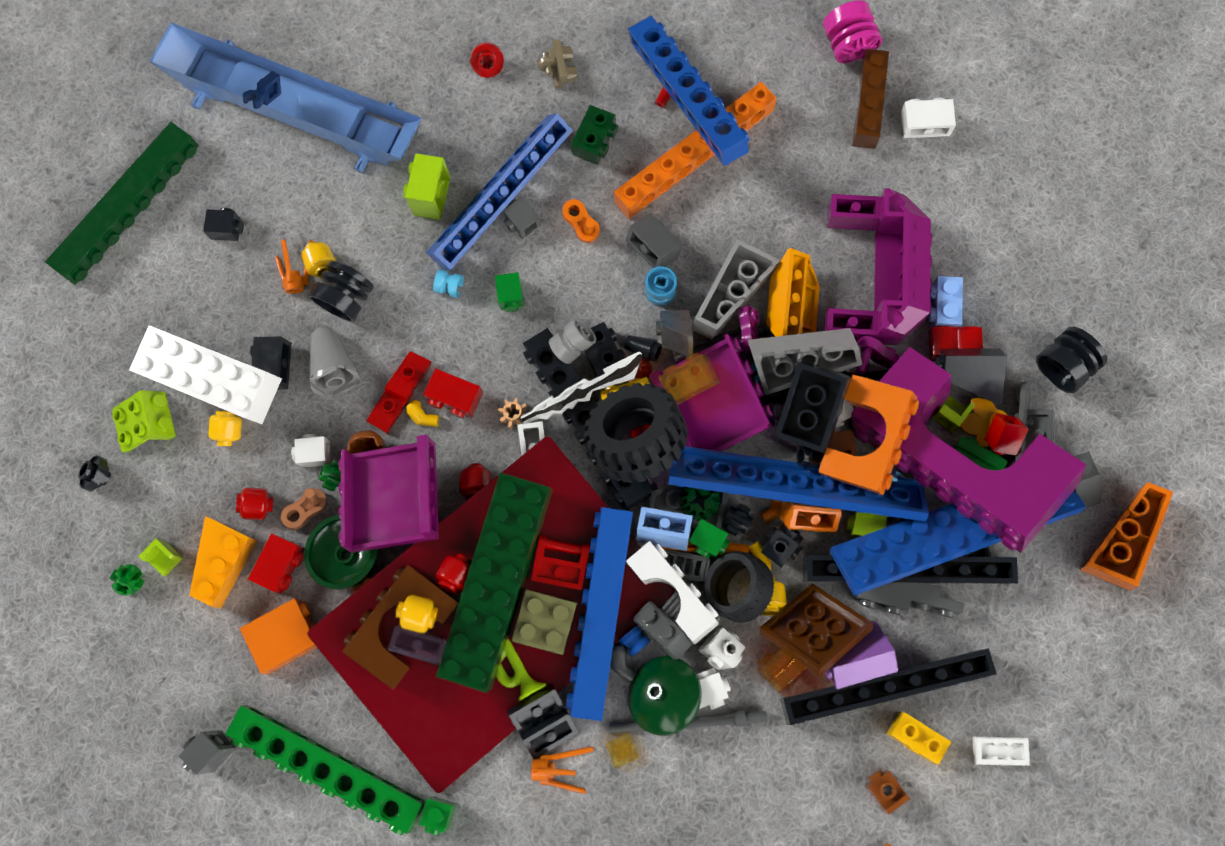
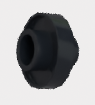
M95 455L89 461L87 460L83 463L78 474L80 488L92 492L96 488L108 483L111 473L107 466V459Z

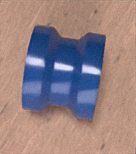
M637 625L623 636L619 642L629 649L628 653L633 657L648 645L651 640L648 637H644L641 633V628Z

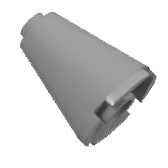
M326 326L318 327L311 334L309 382L311 390L325 396L324 392L333 391V395H337L351 390L357 385L356 380L360 378L358 370L334 329Z

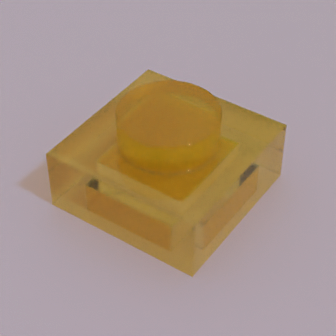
M630 733L605 743L615 768L640 758Z

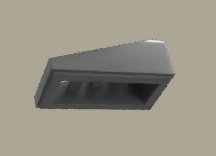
M663 549L667 555L672 556L670 566L676 563L677 557L682 558L679 569L683 573L686 560L691 561L689 574L684 573L685 576L681 579L705 584L704 581L711 558L708 559L704 556ZM696 562L701 563L699 576L694 575Z

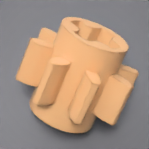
M515 398L514 402L504 400L506 404L504 408H498L499 413L504 415L500 418V422L502 424L508 422L510 430H512L514 425L522 424L523 419H521V416L526 414L523 411L528 408L526 404L520 406L518 398ZM516 409L518 414H514L513 418H511L509 412L512 413Z

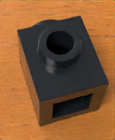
M221 208L220 210L206 209L203 232L211 240H239V234H242L244 230V223L234 210L230 208Z

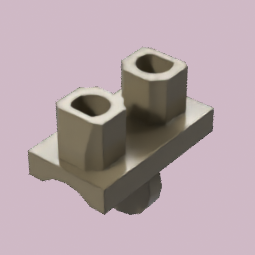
M553 39V47L548 52L542 54L543 58L538 61L537 65L540 71L546 72L547 76L553 77L554 87L557 89L562 88L564 83L574 82L577 77V70L575 66H565V62L572 61V47L561 46L560 39Z

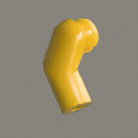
M418 400L409 402L406 411L416 425L438 427L439 415L425 414L421 402Z

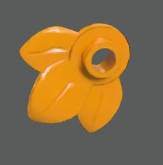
M971 399L970 402L975 404L972 409L973 413L966 417L960 427L970 435H977L976 440L981 447H989L984 438L995 414H1007L1002 410H997L993 402L987 399Z

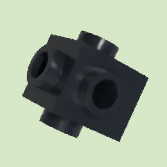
M782 523L778 529L773 527L767 534L765 539L769 542L761 553L782 568L789 557L794 560L803 549L799 545L803 537L800 536L798 530L788 529Z

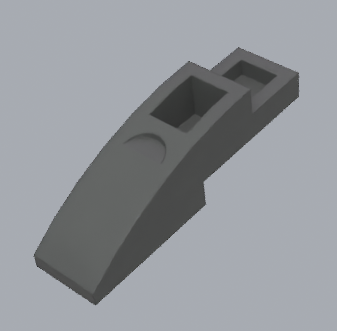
M889 583L854 596V599L860 600L859 605L869 608H875V605L884 606L885 612L900 615L901 611H908L910 603H913L912 608L928 611V608L938 610V615L954 618V614L963 613L965 604L939 597L941 586L926 583Z

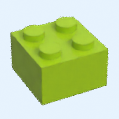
M415 153L414 161H411L409 164L408 174L410 178L408 184L404 185L403 197L406 199L408 207H410L414 216L441 220L451 179L444 158Z

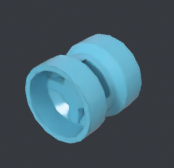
M439 269L434 279L433 291L439 294L445 292L450 297L458 298L461 292H457V286L463 287L464 276L457 273L451 275L448 271Z

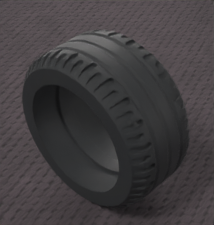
M733 551L725 553L713 562L705 577L704 595L706 602L723 618L738 623L752 621L758 618L759 615H762V612L768 608L767 606L772 600V593H774L773 575L769 567L762 560L746 552ZM748 568L750 573L749 590L739 603L730 606L727 597L729 583L737 572Z

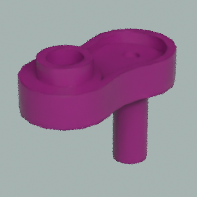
M747 305L740 307L738 310L742 338L738 340L746 352L752 354L748 340L759 339L757 323H759L760 318L757 309Z
M860 336L857 344L863 365L857 366L855 372L864 375L870 359L875 364L891 368L898 361L899 355L895 349L884 346L873 337Z

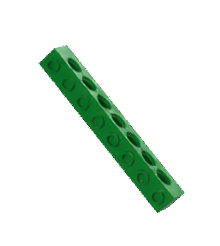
M249 705L240 706L225 735L232 738L231 743L241 748L247 746L253 749V755L262 760L269 758L275 761V767L289 773L290 770L299 775L298 779L308 785L315 783L321 787L320 791L323 794L333 798L336 795L344 799L343 804L354 810L360 808L366 811V817L378 823L381 820L390 825L389 829L396 834L403 835V833L408 834L412 832L424 809L426 801ZM257 727L262 730V737L259 741L254 738V730ZM279 739L283 740L285 744L282 753L276 750V742ZM301 751L307 755V762L304 766L298 762V755ZM323 763L327 764L330 768L327 778L323 777L320 773V767ZM346 775L353 781L350 790H346L342 784L343 778ZM368 788L373 789L376 794L373 803L368 802L365 798V791ZM391 800L398 804L399 810L396 815H392L388 811L387 806Z

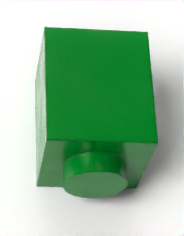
M519 272L495 275L500 309H505L506 312H514L519 310V307H523L524 299Z

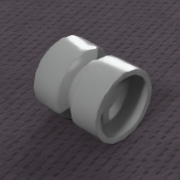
M577 317L570 321L564 327V330H560L549 339V345L553 353L566 364H570L581 355L582 350H587L596 342L595 334L589 325Z

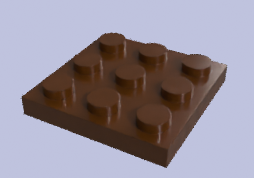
M812 583L759 628L760 635L820 677L873 630V623Z

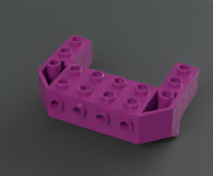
M884 188L881 196L832 194L828 204L827 228L875 231L873 311L828 308L824 318V331L850 328L856 342L860 336H869L879 340L883 345H899L922 325L927 316L931 314V219L906 195L890 188Z

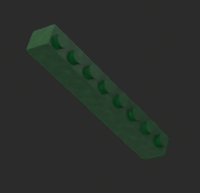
M170 122L47 258L45 263L74 285L83 281L88 275V270L103 259L104 252L118 242L120 234L134 224L136 216L150 206L152 198L165 189L168 180L181 171V166L184 162L196 154L199 147L196 141L173 122Z

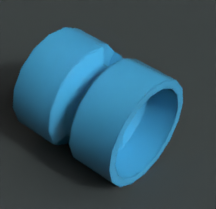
M665 266L651 269L645 279V293L648 301L656 306H666L674 300L677 287L675 273Z

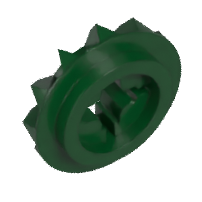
M683 487L679 496L680 508L684 514L691 515L693 520L709 519L718 510L720 504L719 492ZM696 490L701 497L709 496L703 502L704 510H702L698 503L689 504L696 498Z

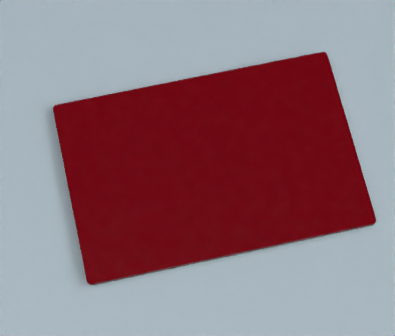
M544 437L501 472L553 489L540 535L547 536V539L582 545V543L590 544L591 537L596 538L597 528L593 527L595 512H600L601 507L608 508V506L550 437ZM499 475L439 523V539L413 544L309 629L307 633L315 646L436 793L443 792L516 730L507 710L524 701L519 702L518 700L521 693V684L514 688H508L503 686L496 677L492 690L486 693L436 677L458 605L443 624L435 619L433 628H428L425 633L405 630L400 626V618L396 617L398 605L393 606L387 611L381 624L382 638L391 650L412 665L394 690L342 651L346 647L343 641L352 630L355 632L359 630L362 626L359 620L368 609L372 611L379 603L376 598L385 587L387 589L391 588L395 582L392 577L401 566L406 568L407 565H412L434 583L438 584L436 572L447 556L456 557L457 554H462L469 558L472 563ZM631 534L629 535L626 560L641 549V546ZM536 545L508 639L512 643L529 676L537 682L545 683L547 686L543 689L553 685L558 694L570 684L571 668L577 666L578 657L574 656L575 642L581 640L582 631L577 630L579 616L585 613L586 605L581 604L583 589H588L590 579H586L584 576L582 590L531 581L537 550ZM549 549L544 551L545 557L579 563L580 555ZM589 553L587 563L592 564L594 553ZM625 562L613 646L637 626L633 618L647 602L651 601L659 608L676 591L674 587L663 582H653L645 585L627 562ZM526 588L577 603L563 655L512 642L513 632ZM462 592L450 595L460 601ZM506 656L501 664L507 675L513 677L515 672Z

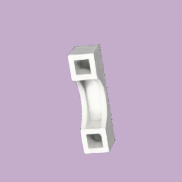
M649 541L626 562L645 585L653 582H663L671 585L678 591L681 599V609L676 622L691 641L696 644L719 625L715 619L718 614L709 603L705 606L698 599L701 594L692 583L688 586L681 579L685 575L676 564L669 565L665 560L668 555L659 544L654 547Z

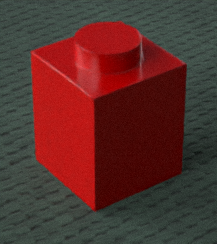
M996 413L984 440L994 453L1003 456L1005 454L1016 456L1029 429L1017 417Z

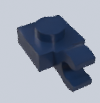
M271 71L264 78H261L257 83L256 90H248L243 93V103L247 104L253 100L254 109L260 108L262 104L266 106L281 94L280 75Z

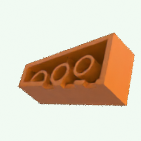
M1149 482L1139 488L1080 570L1129 591L1137 588L1173 491Z

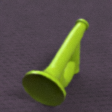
M507 639L496 677L503 686L508 688H514L521 684V693L518 698L520 702L547 685L537 682L529 676L512 643ZM506 656L514 669L515 674L513 677L507 675L501 664Z

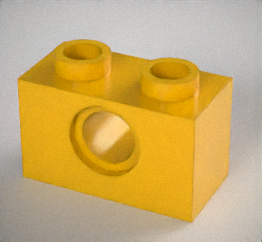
M898 712L886 733L887 736L935 765H939L951 744V741L905 712Z

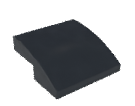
M553 685L548 686L507 710L511 721L533 759L540 757L579 734Z

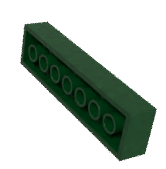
M504 473L499 474L436 677L486 693L492 690L553 493L552 488Z

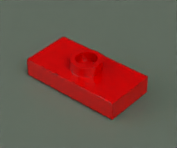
M409 351L385 386V392L407 402L430 368L431 361Z
M384 392L366 422L388 434L414 393L405 402Z

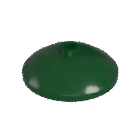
M339 515L331 516L319 523L309 535L304 549V562L309 575L318 584L333 590L349 589L364 581L375 567L379 549L355 553L350 552V557L344 559V554L348 550L343 548L339 542V531H341Z
M670 656L656 657L644 663L637 670V674L631 681L628 690V706L634 721L646 732L658 736L674 735L689 726L699 711L702 698L700 680L694 669L681 659L673 660ZM659 688V695L655 697L654 692Z

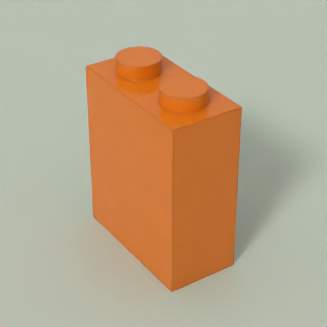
M294 598L239 628L260 674L269 675L317 648L307 635L308 630L314 625L309 617L312 615L311 609L305 601L302 602Z

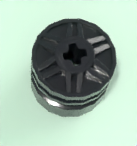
M330 260L326 265L329 271L321 273V276L329 284L317 282L308 297L329 313L345 321L354 322L361 310V306L354 299L366 301L368 296L365 292L370 293L374 286L357 270Z
M1074 326L1068 327L1054 340V344H1049L1036 356V364L1041 373L1058 389L1074 394L1089 381V376L1095 375L1098 370L1107 364L1108 357L1104 348L1091 334Z

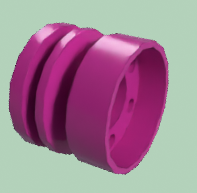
M858 0L845 3L828 13L823 20L822 25L827 38L831 42L830 46L834 52V57L839 63L846 64L863 58L866 49L877 50L882 44L883 40L876 23H873L874 17L868 2Z

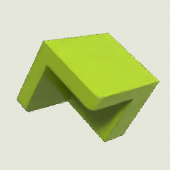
M949 396L931 419L950 433H953L960 427L975 404L970 402L965 407Z
M157 538L138 556L142 561L149 562L165 577L183 559L168 542Z

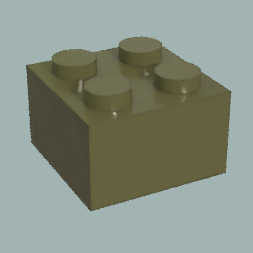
M526 588L513 632L512 642L563 655L577 603Z

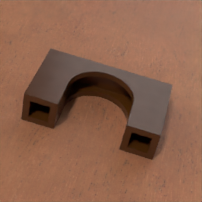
M407 565L406 568L401 566L392 577L395 582L391 588L387 589L385 587L376 598L379 603L373 611L368 609L359 620L362 623L357 632L352 630L343 641L346 645L342 651L393 690L412 665L391 650L382 638L381 624L387 611L393 606L398 605L399 602H405L408 596L416 595L433 601L434 607L438 608L436 620L443 624L459 603L456 598L441 589L412 565Z

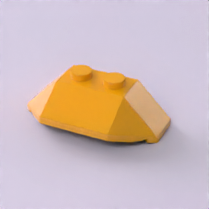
M793 248L787 249L770 277L766 325L775 337L816 332L820 286L811 265L810 255Z

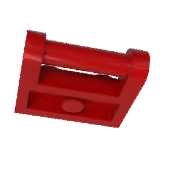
M539 535L531 581L582 590L590 544H573L547 539V536ZM549 549L580 555L579 563L545 557L544 551Z

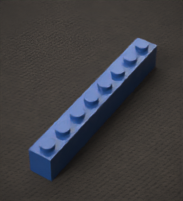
M601 507L600 512H595L593 527L597 528L596 538L591 537L589 553L594 554L592 564L587 563L585 575L586 579H590L588 589H583L581 604L586 605L585 613L579 616L577 629L582 631L581 640L575 642L574 656L578 657L577 666L572 667L570 673V683H574L573 692L567 694L566 709H570V717L602 721L633 515L631 511Z

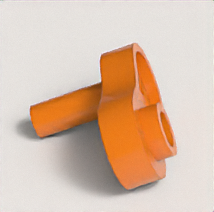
M577 199L567 201L562 208L563 219L573 227L581 242L591 243L595 241L600 233L599 224L589 216L581 201ZM571 210H576L578 212V215L571 216L569 212Z

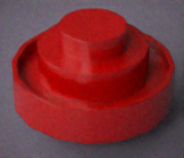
M483 42L478 44L471 52L470 63L472 69L481 77H495L501 72L504 65L503 52L494 43Z

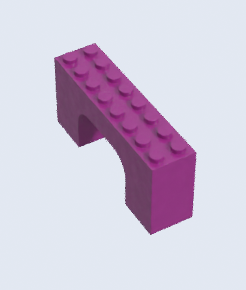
M911 347L906 350L879 381L913 391L919 401L916 414L910 417L908 423L910 425V432L907 439L902 440L899 449L901 450V458L895 466L904 473L908 471L915 476V480L925 488L929 486L943 502L954 504L958 507V512L968 519L972 517L986 533H994L1001 538V542L1012 551L1016 549L1022 553L1080 484L1086 464L1041 434L1037 436L1012 466L995 471L978 466L932 434L927 429L926 423L950 396L951 374ZM856 407L851 413L853 432H855L854 436L864 444L868 442L876 451L882 445L886 436L885 420L877 412Z

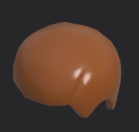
M362 430L351 436L347 451L350 454L384 449L386 447L384 440L376 432Z

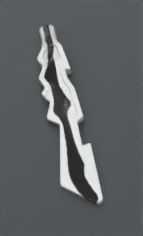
M637 352L604 368L605 374L591 381L583 379L565 389L559 396L555 398L553 396L549 397L535 406L531 412L521 416L522 422L526 424L538 419L548 420L553 414H563L568 408L574 409L578 402L590 401L593 391L635 379L642 353Z

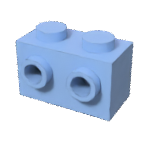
M938 276L933 282L930 292L932 309L930 316H928L931 328L938 326L960 327L962 325L963 277Z
M641 507L636 542L647 544L650 541L654 546L659 544L661 547L687 551L692 516Z

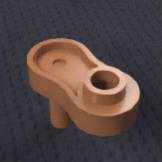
M316 488L306 489L298 501L286 506L282 510L281 521L283 525L292 531L299 530L312 517L322 513L327 506V498L324 492ZM292 516H300L297 521L291 522Z

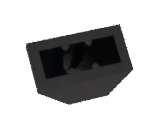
M1000 348L940 349L939 357H936L935 364L951 374V384L996 404H1002L1007 355Z

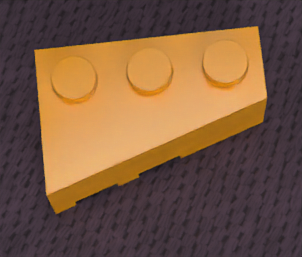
M205 516L189 596L211 607L221 609L252 553L257 540Z

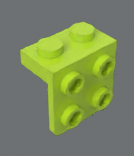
M140 390L115 406L112 410V418L118 436L117 440L123 453L132 451L148 440H169L176 437L166 393L163 391Z

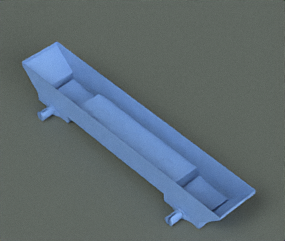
M172 22L150 59L151 64L180 82L184 88L192 90L197 94L191 103L193 108L200 110L205 99H215L223 103L226 100L342 145L346 151L354 153L359 157L354 169L362 174L368 162H377L388 166L389 162L402 160L421 122L420 117L397 109V105L393 102L391 103V101H388L386 105L234 47L235 44L231 40L226 39L224 43ZM271 71L280 75L281 94L267 106L262 104L260 108L254 109L253 100L247 104L243 103V93L248 90H256L257 83L261 78H264ZM367 112L403 125V128L401 130L400 127L374 118Z

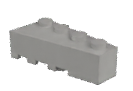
M736 239L693 321L692 330L713 340L738 313L739 308L743 307L772 276L780 260Z
M850 328L748 340L765 395L790 388L798 362L801 361L836 372L863 365L858 344Z

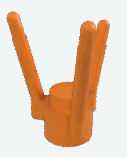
M282 239L281 245L286 273L280 257L276 256L275 260L283 289L288 294L303 292L304 286L309 285V274L305 267L303 276L300 275L299 271L291 270L286 240Z
M587 747L552 755H541L540 759H533L531 767L532 781H540V785H551L585 794L586 789L552 780L554 775L575 776L576 771L555 769V763L550 761L593 752L594 748Z

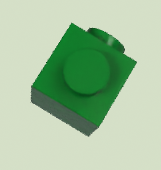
M701 519L689 543L697 547L695 552L709 559L711 555L714 557L718 553L723 555L730 541L726 540L728 533Z
M435 796L428 797L419 825L425 827V832L433 835H440L441 832L445 833L450 828L457 803Z

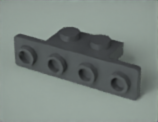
M1021 382V389H1017L1016 402L1020 405L1019 413H1016L1015 417L1019 418L1029 430L1016 455L1015 462L1039 434L1052 442L1054 440L1055 411L1030 410L1031 388L1027 382Z

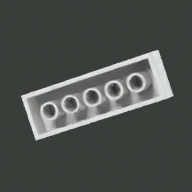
M148 326L129 369L132 372L260 424H263L282 378L152 326Z

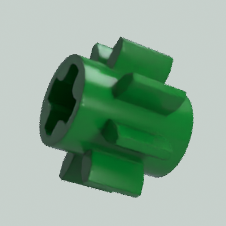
M332 460L331 464H323L318 476V480L323 481L322 488L335 491L336 487L339 486L341 482L339 461Z
M132 564L120 565L109 578L114 581L112 584L113 590L123 596L134 595L137 590L140 591L145 582L143 579H140L143 575L141 570Z

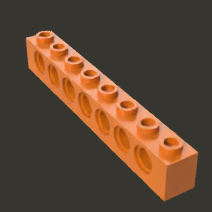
M761 81L726 107L725 110L734 115L740 129L744 128L747 131L774 111L777 98ZM695 130L614 191V203L630 219L715 154L697 130Z

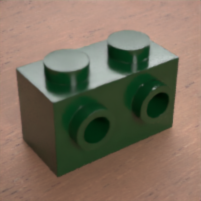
M589 105L571 143L572 155L598 165L601 157L605 158L608 153L610 138H614L618 131L616 114Z

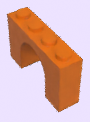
M853 375L844 399L850 405L881 414L886 423L885 439L876 451L865 456H853L827 448L818 472L825 477L883 495L885 489L888 490L893 480L891 472L893 466L897 465L901 458V450L899 449L902 440H906L909 435L910 425L908 423L911 415L914 416L916 414L919 401L913 391Z

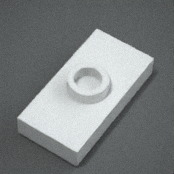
M973 737L974 764L1030 766L1029 739Z

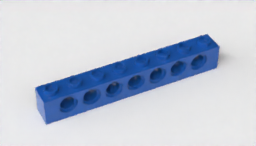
M651 15L628 28L630 40L635 50L722 165L726 166L749 153L748 141L750 139L748 133L744 128L740 129L734 115L725 110L723 101L719 96H714L710 84L707 81L703 82L696 66L689 64L685 52L678 50L674 38L667 36L661 22L657 23Z
M558 113L547 115L427 250L426 254L442 269L451 270L571 134L572 128Z

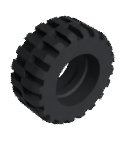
M633 383L630 387L626 385L619 387L620 390L616 392L611 391L604 400L600 399L596 403V408L592 409L589 413V420H586L584 428L585 442L602 472L609 475L612 479L618 481L622 479L623 482L633 483V480L642 482L651 476L655 478L660 475L659 472L664 469L667 471L671 468V463L673 461L677 462L682 454L680 450L685 449L688 437L686 422L674 397L666 389L649 383H645V385ZM650 425L639 436L622 440L631 430L639 426Z

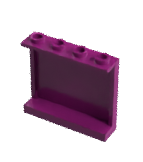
M729 334L724 335V340L697 353L693 357L663 372L657 370L649 374L653 385L666 389L674 397L688 429L687 447L723 452L775 426L772 420L775 418L774 412L769 404L765 406L762 396L765 395L763 389L758 382H754L751 376L754 373L753 368L748 360L744 361L740 353L743 351V347L738 338L734 339Z
M427 434L417 436V443L355 454H350L345 449L341 450V459L338 462L341 472V482L338 486L341 495V506L339 507L341 531H339V542L343 548L355 553L439 539L436 443Z

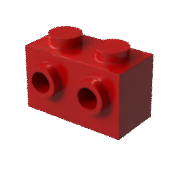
M435 368L423 395L427 399L428 405L441 410L444 407L451 410L450 413L458 418L464 419V416L472 419L484 392L479 385Z
M271 533L247 580L282 594L291 585L293 579L291 575L295 567H299L302 563L305 548Z

